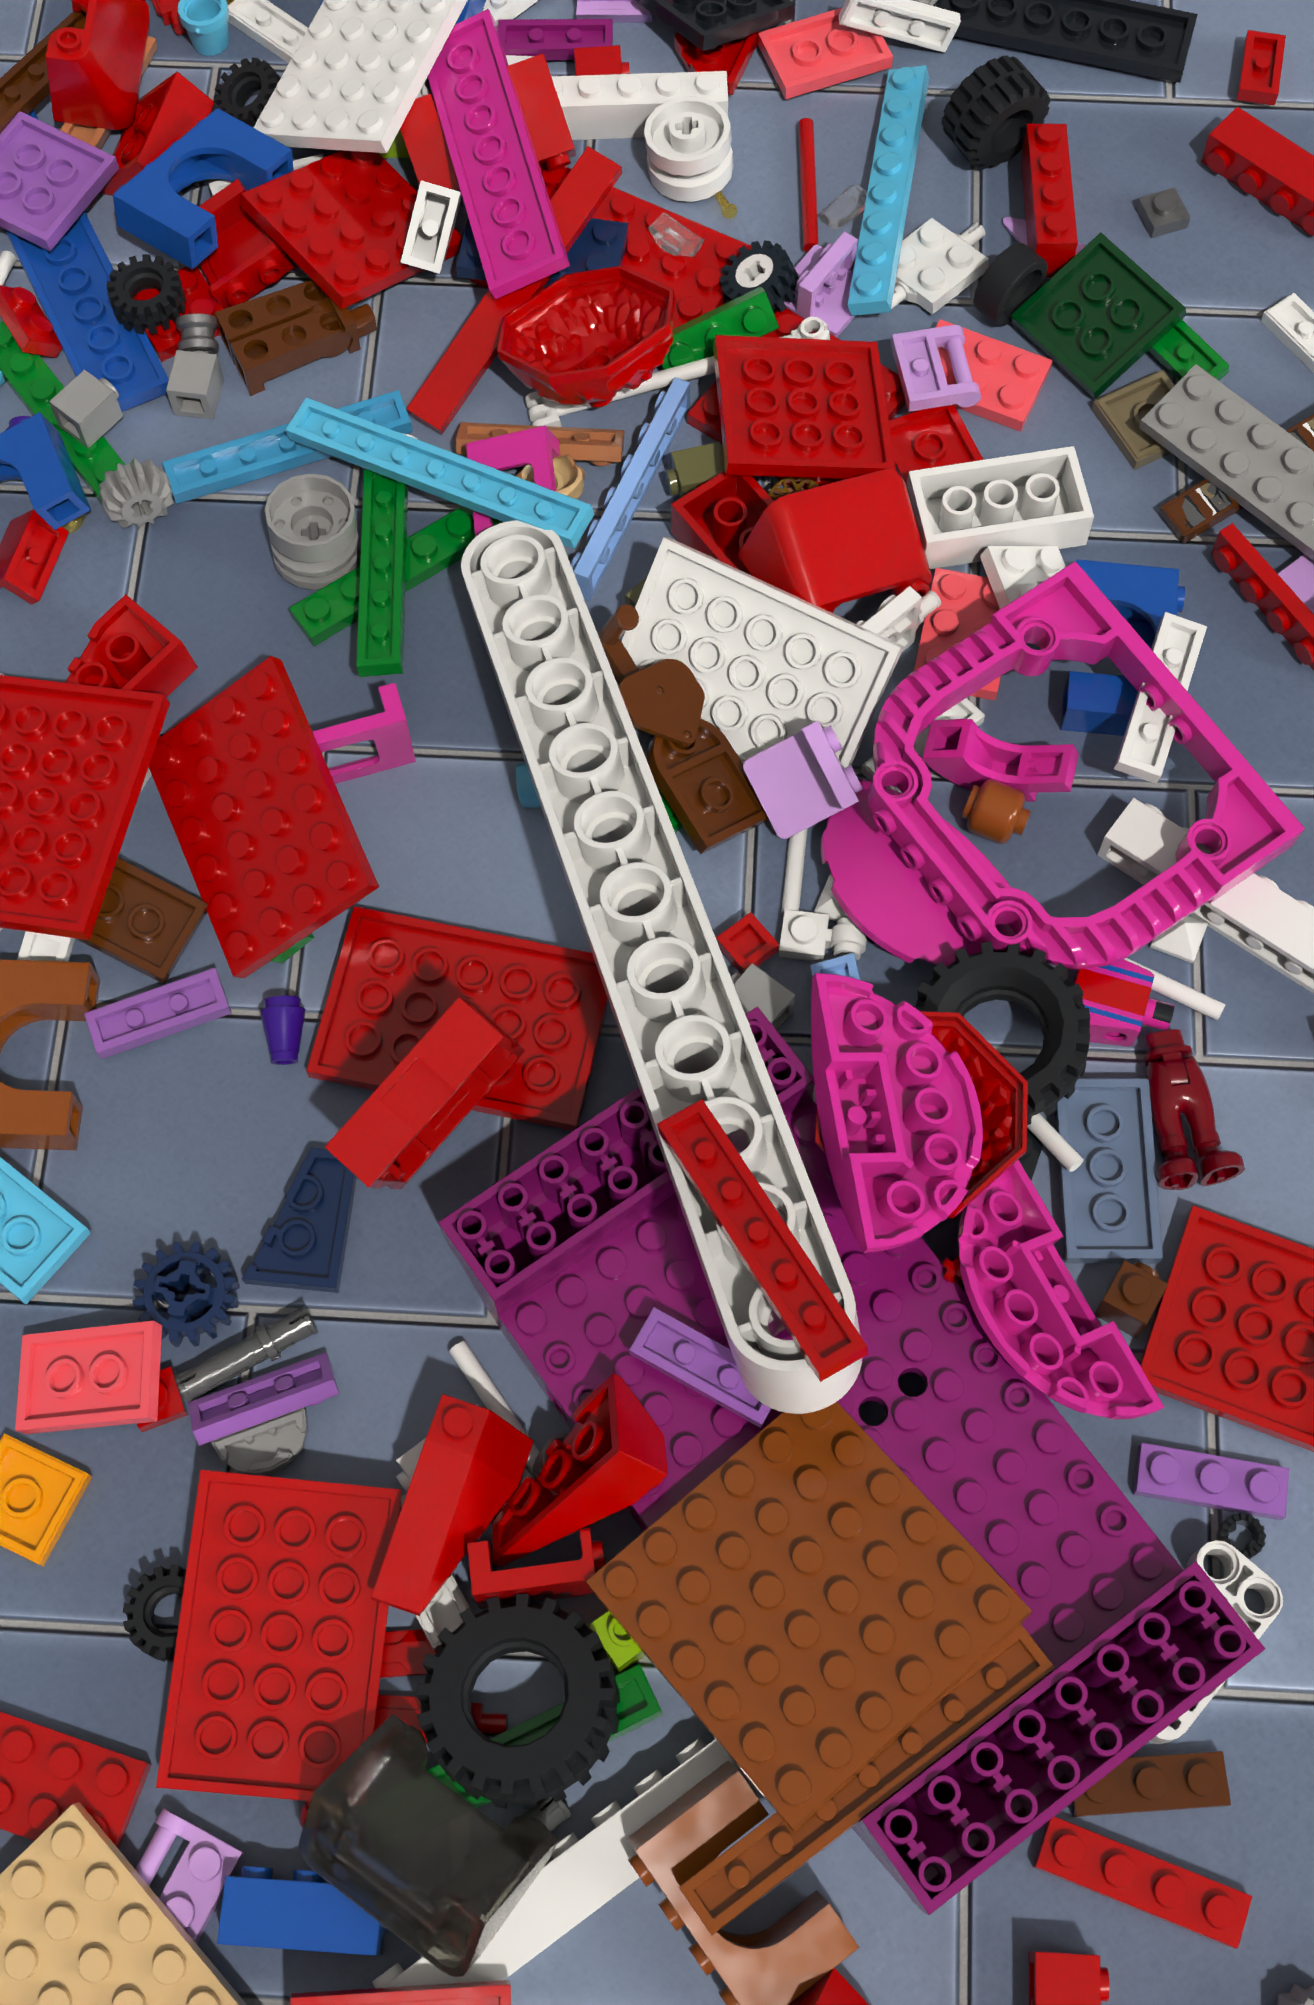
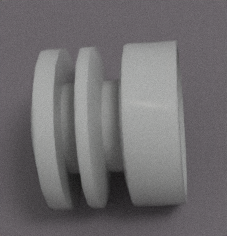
M317 474L294 476L280 483L268 496L264 511L275 568L284 580L299 588L319 590L356 569L361 554L356 512L352 495L345 486L329 476Z

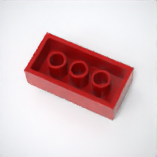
M725 471L671 504V533L680 543L751 575L738 554L759 517L774 500L752 476L726 475Z

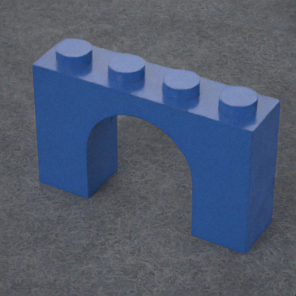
M217 108L206 118L200 120L194 128L178 141H175L154 161L148 163L130 181L119 187L112 195L117 225L185 266L194 269L219 247L215 216L181 197L178 193L186 186L206 179H222L231 182L239 179L247 190L253 189L294 171L292 149Z
M41 412L23 419L19 424L0 434V482L11 479L23 480L34 510L54 530L91 511L60 433Z
M1076 559L1077 564L1150 649H1152L1159 623L1164 613L1167 612L1177 616V612H1182L1185 587L1178 586L1179 569ZM1069 671L1063 691L1061 730L1124 736L1138 691L1124 675Z

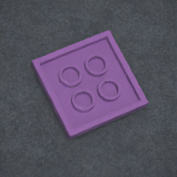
M19 111L0 133V227L51 251L119 169L116 157Z

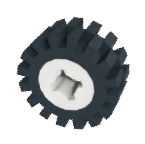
M764 240L762 247L758 241L751 242L752 249L748 251L745 245L739 248L741 255L736 257L732 254L728 260L731 266L724 265L722 272L725 276L720 277L722 289L729 302L756 288L762 287L766 292L772 310L778 308L783 312L787 308L784 301L787 300L792 303L795 295L792 291H795L797 280H799L798 273L785 249L783 250L778 243H775L773 246L771 241Z

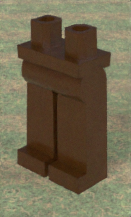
M313 280L214 312L217 318L220 337L234 365H236V369L250 396L264 391V382L324 356L335 357L346 349L349 354L361 350L359 338L377 330L375 316L369 304L349 310L348 307L341 310Z

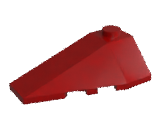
M125 594L94 623L87 635L90 639L80 658L74 657L68 667L70 675L65 683L165 694L168 697L198 666L180 639Z
M613 1373L581 1402L572 1415L574 1420L577 1421L572 1431L563 1442L557 1439L553 1440L545 1451L548 1458L536 1479L526 1477L493 1521V1564L502 1567L635 1504L652 1488L657 1487L668 1475L664 1434L622 1377Z
M442 1394L371 1600L420 1616L468 1552L467 1543L479 1540L493 1518L518 1489L534 1441L491 1410Z

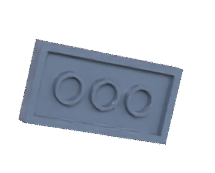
M1078 1079L1075 1083L1074 1093L1069 1099L1063 1097L1056 1103L1055 1111L1056 1131L1084 1159L1083 1163L1073 1172H1069L1058 1160L1062 1232L1064 1236V1263H1123L1124 1260L1130 1263H1160L1163 1259L1149 1079Z

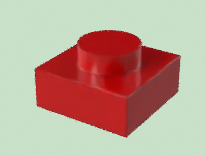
M752 912L716 937L721 952L740 974H743L752 963L758 967L779 952V943Z
M171 1366L160 1370L157 1421L137 1423L138 1429L141 1432L189 1415L183 1395L178 1388L179 1384L176 1383L174 1375H176L175 1370Z

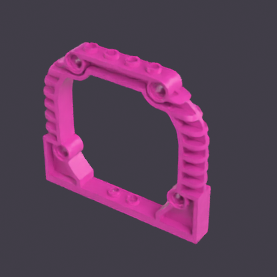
M1076 561L994 613L989 624L980 630H976L966 639L956 643L938 657L933 658L927 664L909 674L894 688L886 699L875 727L873 740L875 774L867 800L876 826L884 835L892 836L900 846L901 855L906 864L914 871L919 870L929 882V890L934 899L942 906L947 905L957 917V924L963 935L970 941L975 940L980 947L981 943L992 941L994 952H1007L1008 945L1020 943L1021 953L1032 956L1037 948L1046 953V962L1048 964L1058 965L1061 963L1064 967L1072 970L1111 965L1137 952L1208 902L1210 904L1292 847L1305 830L1303 825ZM1026 643L1035 644L1041 650H1034L1027 646ZM1108 656L1137 691L1139 690V693L1141 691L1142 693L1146 692L1149 694L1146 705L1151 711H1156L1160 708L1168 718L1172 715L1174 719L1167 724L1170 727L1172 725L1176 726L1173 739L1186 747L1216 784L1207 796L1205 819L1195 822L1178 845L1176 851L1177 863L1110 908L1088 917H1052L1029 893L1016 888H999L927 800L932 789L931 773L923 759L914 750V743L917 736L935 718L1010 670L1014 669L1024 676H1037L1049 668L1052 660L1079 661L1095 665ZM883 787H897L902 794H888ZM1196 843L1206 845L1212 854L1200 851ZM1005 924L1013 929L1015 935H1002L998 932L995 925Z

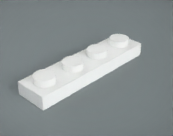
M1165 612L1160 620L1151 650L1188 691L1207 626ZM1138 690L1114 769L1157 784L1162 776L1176 726L1172 725L1170 727L1167 724L1174 719L1172 715L1168 718L1160 708L1156 711H1151L1146 705L1149 694L1146 692L1142 693L1141 691L1139 693Z

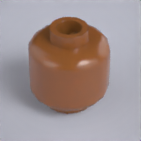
M989 779L981 787L973 786L962 818L967 819V828L972 834L998 844H1004L1010 840L1013 833L1022 835L1031 811L1023 808L1025 794L1021 790Z

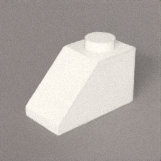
M420 181L401 263L441 274L462 198L461 192Z

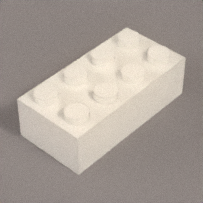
M1074 446L914 470L908 473L906 487L930 569L980 562V555L988 546H1058L1059 549L1083 546L1087 543L1094 514Z

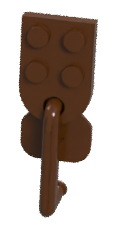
M624 604L617 608L615 614L610 617L598 636L615 680L619 684L618 688L632 724L637 729L649 733L652 737L648 746L647 762L653 778L701 855L768 821L769 818L743 769V763L728 739L713 724L700 719L705 694L688 666L676 659H665L639 671L620 640L625 631H630L637 627L639 615L632 605Z

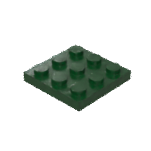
M1100 232L1011 315V321L1015 327L1090 396L1097 399L1186 316V307Z

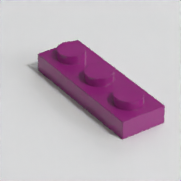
M502 19L498 23V32L505 55L536 56L544 53L546 60H575L574 48L613 46V19Z

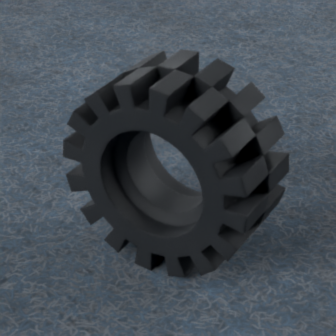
M252 57L251 63L247 58L242 59L240 68L235 63L231 65L232 73L229 76L225 72L220 78L224 81V84L216 85L215 90L219 95L214 96V102L217 104L216 109L219 108L247 125L254 127L281 77L265 60L261 62L259 58ZM260 90L257 98L249 105L244 106L247 99L254 92Z
M142 254L143 261L137 262L136 256L129 257L130 265L126 266L123 261L117 265L119 273L112 270L109 275L111 281H107V294L116 319L120 324L123 322L125 329L129 331L135 327L137 334L144 335L145 328H149L150 334H157L156 327L162 326L164 331L171 328L169 320L176 323V318L180 316L179 312L184 313L186 308L184 304L186 298L178 271L174 269L171 262L164 263L163 257L157 255L154 262H152L150 254ZM145 289L161 290L158 295L148 300L132 299L138 292Z
M170 1565V1569L160 1566L154 1568V1574L150 1576L143 1574L138 1579L141 1584L137 1589L131 1587L127 1594L131 1597L130 1603H124L123 1613L127 1615V1621H123L125 1630L131 1635L130 1641L145 1654L163 1662L165 1660L174 1661L177 1632H161L154 1622V1610L157 1604L166 1596L173 1594L183 1596L186 1569L179 1565Z

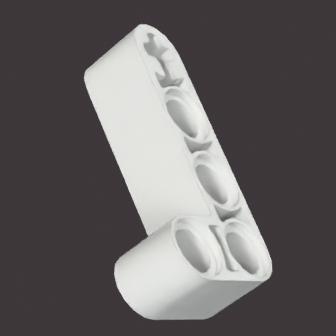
M1218 1540L1206 1543L1190 1556L1187 1567L1197 1561L1207 1574L1203 1566L1205 1555L1217 1557L1223 1563L1225 1569L1223 1579H1214L1209 1575L1208 1577L1257 1639H1259L1283 1606V1595L1280 1587L1272 1578L1229 1543ZM1246 1589H1253L1263 1597L1265 1609L1262 1614L1254 1613L1246 1606L1244 1601ZM1225 1681L1149 1742L1164 1744L1182 1736Z

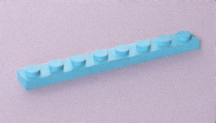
M926 65L902 67L888 71L847 304L851 316L891 312L929 82Z
M307 397L285 429L289 439L497 520L503 522L518 520L544 530H553L559 536L563 545L573 549L595 515L590 504Z

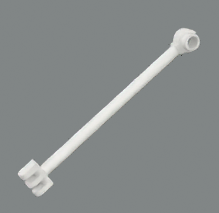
M811 316L804 319L797 329L791 331L790 335L779 338L830 340L828 325L823 320ZM714 356L654 372L651 379L642 382L638 388L634 390L622 388L617 391L616 396L612 398L611 402L670 386L674 377L688 381L715 373ZM537 391L529 393L525 397L527 408H529V417L533 422L532 426L562 427L559 416L592 408L589 403L578 405L555 403L539 396Z

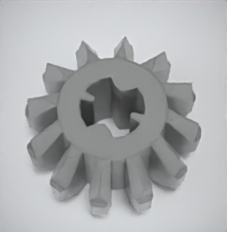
M133 458L131 463L127 465L117 463L116 471L104 472L105 481L99 484V494L105 513L109 515L111 521H117L122 528L134 524L139 529L143 523L149 522L155 525V518L157 516L168 515L167 507L174 503L171 484L162 467L155 466L151 459L140 464Z

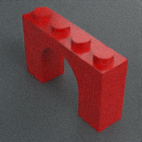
M544 53L506 66L518 94L540 168L547 166L548 171H553L571 163L569 158L576 156V151ZM431 94L416 98L400 130L419 185L422 180L461 192Z

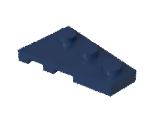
M310 1149L285 1196V1204L273 1226H269L262 1240L263 1245L253 1264H249L242 1277L245 1284L339 1293L357 1177L327 1149Z

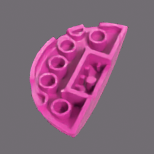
M859 779L863 790L856 794L860 801L828 817L826 829L821 836L822 864L828 863L834 879L831 891L840 907L850 920L872 941L908 963H912L915 959L919 958L936 965L941 961L947 967L955 961V952L965 948L968 955L981 952V947L975 940H968L960 931L957 917L947 905H940L934 899L929 890V882L919 870H912L906 864L901 855V848L892 836H886L878 829L867 800L871 782ZM883 787V789H884L888 794H891V795H901V794H902V793H900V792H898V791H895V790H893V789H890V788H888V787ZM944 820L999 888H1011L987 857L962 833ZM1005 924L995 925L998 932L1002 935H1015L1013 929Z
M815 973L812 977L811 993L813 1074L821 1134L834 1187L843 1213L864 1253L900 1247L921 1238L924 1233L931 1230L939 1222L945 1221L967 1194L968 1190L965 1188L970 1179L972 1169L980 1161L983 1142L982 1116L977 1093L969 1072L956 1051L952 1053L946 1051L932 1034L933 1023L906 1001L894 1004L884 997L873 993V985L871 983L841 975Z
M1017 1160L963 1209L959 1223L958 1242L961 1276L968 1299L981 1327L1002 1357L1020 1376L1045 1393L1049 1398L1081 1413L1115 1420L1134 1419L1160 1411L1164 1408V1405L1115 1322L1112 1321L1103 1326L1100 1325L1053 1244L1064 1236L1021 1163Z

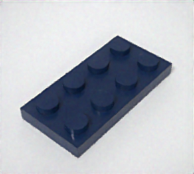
M468 218L456 264L457 277L487 281ZM591 218L567 253L570 266L553 273L544 288L565 274L622 266L629 235V224Z

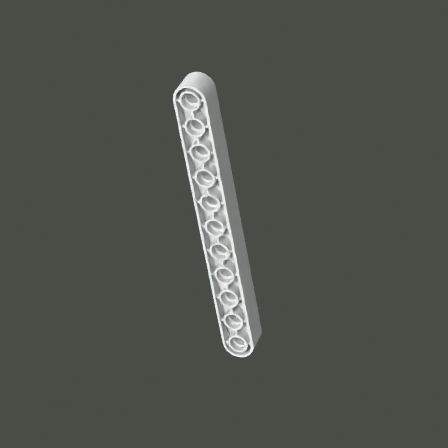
M518 520L494 525L477 535L467 546L461 561L462 575L482 640L739 1375L747 1390L758 1401L772 1409L793 1414H804L824 1409L841 1399L853 1386L861 1369L862 1358L820 1382L793 1340L775 1338L780 1331L785 1329L784 1325L659 1133L657 1123L701 1099L704 1100L860 1334L855 1298L563 543L553 530H544Z

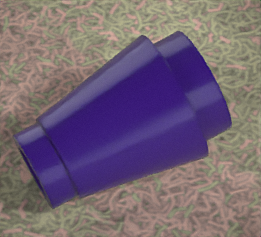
M273 996L264 999V1009L260 1010L272 1064L289 1065L298 1063L306 1009L301 1007V998Z

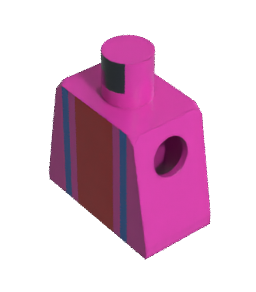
M1125 959L1103 967L1084 968L1076 971L1073 985L1079 983L1083 991L1082 1001L1084 1007L1089 1008L1090 1042L1128 1047L1133 1046L1142 1025L1163 1031L1168 1030L1175 1005L1149 998L1154 980V974L1151 971Z

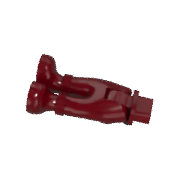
M1173 1029L1146 1035L1145 1040L1148 1053L1144 1056V1062L1147 1066L1146 1079H1149L1152 1119L1159 1140L1158 1147L1161 1156L1165 1157L1164 1162L1156 1169L1159 1187L1166 1190L1188 1189L1197 1182L1198 1176L1202 1186H1211L1233 1179L1243 1173L1245 1167L1242 1156L1234 1151H1221L1218 1147L1221 1141L1216 1131L1210 1091L1201 1068L1194 1056H1192L1191 1046L1184 1044L1181 1030ZM1180 1114L1184 1115L1188 1124L1193 1152L1196 1153L1197 1168L1195 1161L1187 1153L1188 1144L1183 1132Z

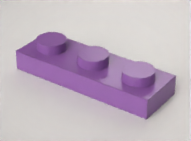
M216 968L84 1013L96 1053L100 1059L232 1014Z
M654 1307L629 1349V1354L761 1428L772 1408L758 1401L747 1390L739 1375L731 1350Z
M327 1352L188 1402L192 1431L200 1446L303 1407L320 1404L330 1397L339 1395L331 1362Z
M1141 1443L1138 1446L1133 1495L1282 1520L1286 1517L1289 1468Z

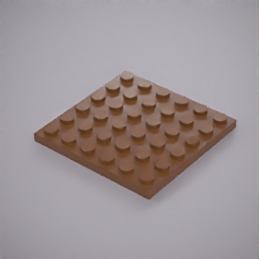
M838 1402L810 1413H781L586 1581L590 1590L793 1832L802 1826L1030 1617L1032 1612L1024 1601Z

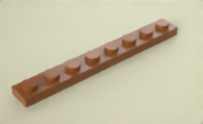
M1022 1624L795 1832L789 1828L776 1812L682 1884L679 1889L710 1935L713 1936L1049 1675L1055 1667Z

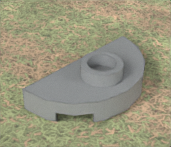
M303 1407L211 1441L220 1459L239 1473L260 1476L274 1474L291 1464L304 1448L309 1430L307 1410Z

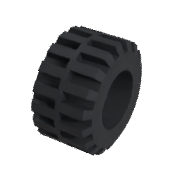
M1001 56L998 59L989 60L983 66L980 65L961 82L943 111L945 114L942 117L941 124L943 125L944 133L974 167L977 166L979 169L993 168L1002 162L1005 163L1022 150L1027 124H1043L1045 122L1044 119L1049 112L1050 97L1047 94L1048 92L1016 57Z

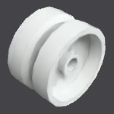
M696 96L670 99L654 109L647 118L644 128L645 147L648 154V173L652 185L661 195L675 201L686 202L707 199L723 190L731 179L734 167L733 151L731 148V125L727 112L718 103Z

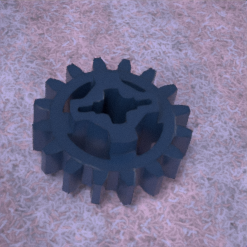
M196 1241L192 1244L189 1252H185L179 1242L174 1243L173 1254L167 1256L160 1249L157 1250L156 1256L159 1262L155 1266L143 1263L141 1267L148 1277L146 1280H135L133 1284L139 1292L143 1293V1296L132 1300L133 1305L138 1311H145L139 1317V1321H155L161 1324L162 1339L169 1333V1341L174 1347L180 1346L183 1337H188L194 1347L199 1346L200 1334L204 1332L212 1339L218 1337L214 1326L218 1322L230 1325L232 1321L225 1311L227 1308L239 1307L236 1297L229 1294L239 1289L240 1285L235 1277H227L234 1270L228 1260L219 1263L221 1255L215 1248H211L204 1255L203 1247ZM204 1268L214 1275L217 1288L212 1287L211 1284L204 1283ZM189 1287L195 1290L194 1295L187 1294ZM179 1293L187 1294L183 1302L177 1297ZM156 1300L169 1305L167 1311L169 1320L160 1315ZM205 1312H207L204 1316H202L201 1318L195 1320L196 1318H198L199 1316H201L202 1314H204Z

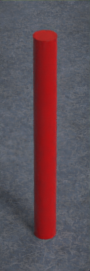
M803 118L798 122L803 250L808 253L814 245H819L814 122L810 118Z

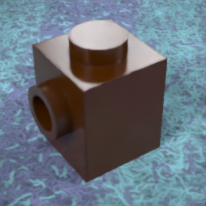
M1124 1260L1113 1277L1094 1315L1107 1323L1114 1321L1118 1329L1137 1338L1151 1318L1168 1283L1159 1279L1160 1275L1150 1266L1140 1262L1132 1264Z

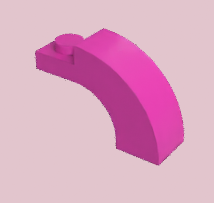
M973 719L933 720L931 722L922 759L944 778L971 791L974 785L981 787L986 780L992 779L1021 790L1025 794V801L1035 802L1038 792H1071L1079 753L1073 744L1017 745L1007 743L983 732Z

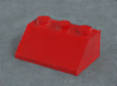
M178 71L138 99L135 119L128 128L123 130L113 152L119 169L100 192L112 196L119 187L130 181L148 163L154 161L175 141H178L194 128L200 120L206 118L210 114L215 102Z

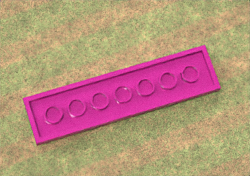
M487 9L454 25L428 75V80L488 287L494 298L498 299L565 269L570 264L518 94L506 67L508 62L495 19L490 10Z

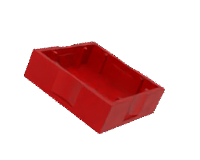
M458 997L327 1143L325 1148L368 1188H382L387 1185L390 1189H402L525 1050L487 1015Z

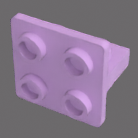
M845 231L834 244L829 243L825 248L814 245L795 267L799 277L795 291H792L795 298L792 303L787 300L784 301L789 310L805 319L812 316L823 320L828 325L829 333L835 337H838L856 316H851L847 304L858 239Z

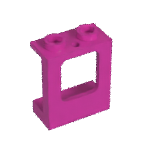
M545 425L466 443L468 459L500 471L531 465L533 467L535 484L556 491L553 457L560 456L559 440ZM473 510L476 537L494 525L492 517Z
M396 683L378 687L384 712L312 731L321 752L365 740L375 741L377 756L329 768L335 784L416 762L407 720Z

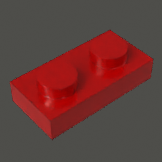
M1247 30L1236 100L1275 106L1279 94L1286 35Z
M0 285V316L21 351L57 358L62 349L61 344L53 330L52 324L38 305L35 296L31 291L22 287L12 288Z

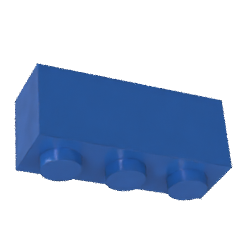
M242 1866L240 1877L225 1876L217 1944L374 1956L383 1954L389 1888L376 1887L377 1876L345 1874V1884L324 1883L325 1872L294 1870L292 1881L272 1879L273 1868Z

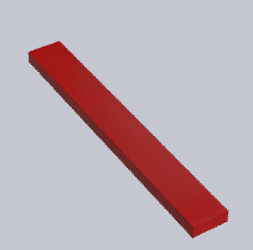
M587 146L550 200L566 254L622 174V167ZM553 274L498 299H495L490 290H488L406 408L408 414L442 435L497 356L503 316L539 293Z

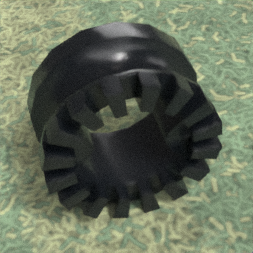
M1240 1512L1239 1514L1231 1515L1220 1524L1216 1540L1225 1541L1234 1546L1230 1543L1229 1534L1236 1530V1524L1247 1527L1252 1533L1253 1541L1245 1545V1550H1240L1239 1548L1237 1550L1248 1559H1251L1262 1551L1266 1543V1534L1264 1533V1526L1259 1523L1258 1518L1255 1519L1251 1514Z

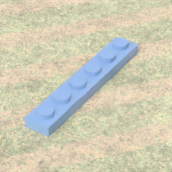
M674 377L668 391H661L654 409L655 416L651 423H644L638 437V448L635 454H629L626 457L621 470L622 479L617 488L612 486L608 491L604 503L605 511L600 520L595 519L592 522L587 535L588 544L584 552H577L573 558L571 567L582 595L586 600L590 601L690 408V382Z

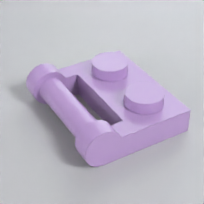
M949 325L892 334L891 348L908 412L958 404L961 407H970L981 400L979 385L972 380L963 347L965 336L961 326ZM939 347L948 352L956 384H947L938 351Z
M163 1808L155 1822L159 1827L135 1870L149 1886L176 1836L178 1835L189 1841L159 1899L197 1944L223 1896L225 1876H234L245 1852L183 1817Z

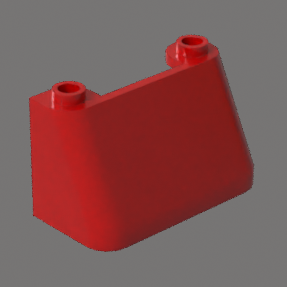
M72 0L73 11L81 12L83 10L86 13L84 29L64 27L56 30L48 40L46 52L53 119L57 122L109 130L128 128L133 123L136 115L150 27L149 6L145 0Z
M894 468L810 488L778 498L763 511L738 554L753 577L833 613L838 604L892 589V595L898 596L910 586L923 597L930 590L929 585L932 581L931 571L906 484Z

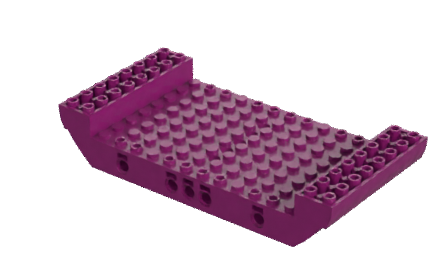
M757 1006L745 1015L855 1298L860 1335L868 1348V1355L862 1358L861 1369L856 1381L850 1390L837 1402L1032 1610L1031 1616L1022 1623V1626L1055 1667L1049 1675L852 1827L885 1869L904 1889L912 1902L925 1914L930 1915L1265 1650V1647L1197 1561L1184 1570L1181 1568L1048 1397L1020 1376L1002 1357L981 1327L968 1296L956 1281L950 1283L943 1278L947 1269L941 1265L940 1260L922 1237L900 1247L884 1251L863 1252L843 1213L834 1187L827 1157L815 1144L817 1104L812 1099L815 1085L814 1077ZM639 1087L438 1222L452 1252L459 1260L503 1335L571 1431L577 1424L572 1415L578 1406L614 1373L622 1377L664 1434L668 1475L657 1487L652 1488L635 1504L626 1507L642 1532L648 1529L783 1413L771 1409L762 1427L759 1428L629 1354V1349L654 1307L730 1349ZM786 1328L775 1336V1338L782 1340H793ZM907 1372L917 1373L924 1379L926 1390L917 1397L907 1396L900 1390L898 1378ZM866 1401L879 1402L886 1410V1420L878 1426L865 1424L859 1416L858 1409L860 1405Z

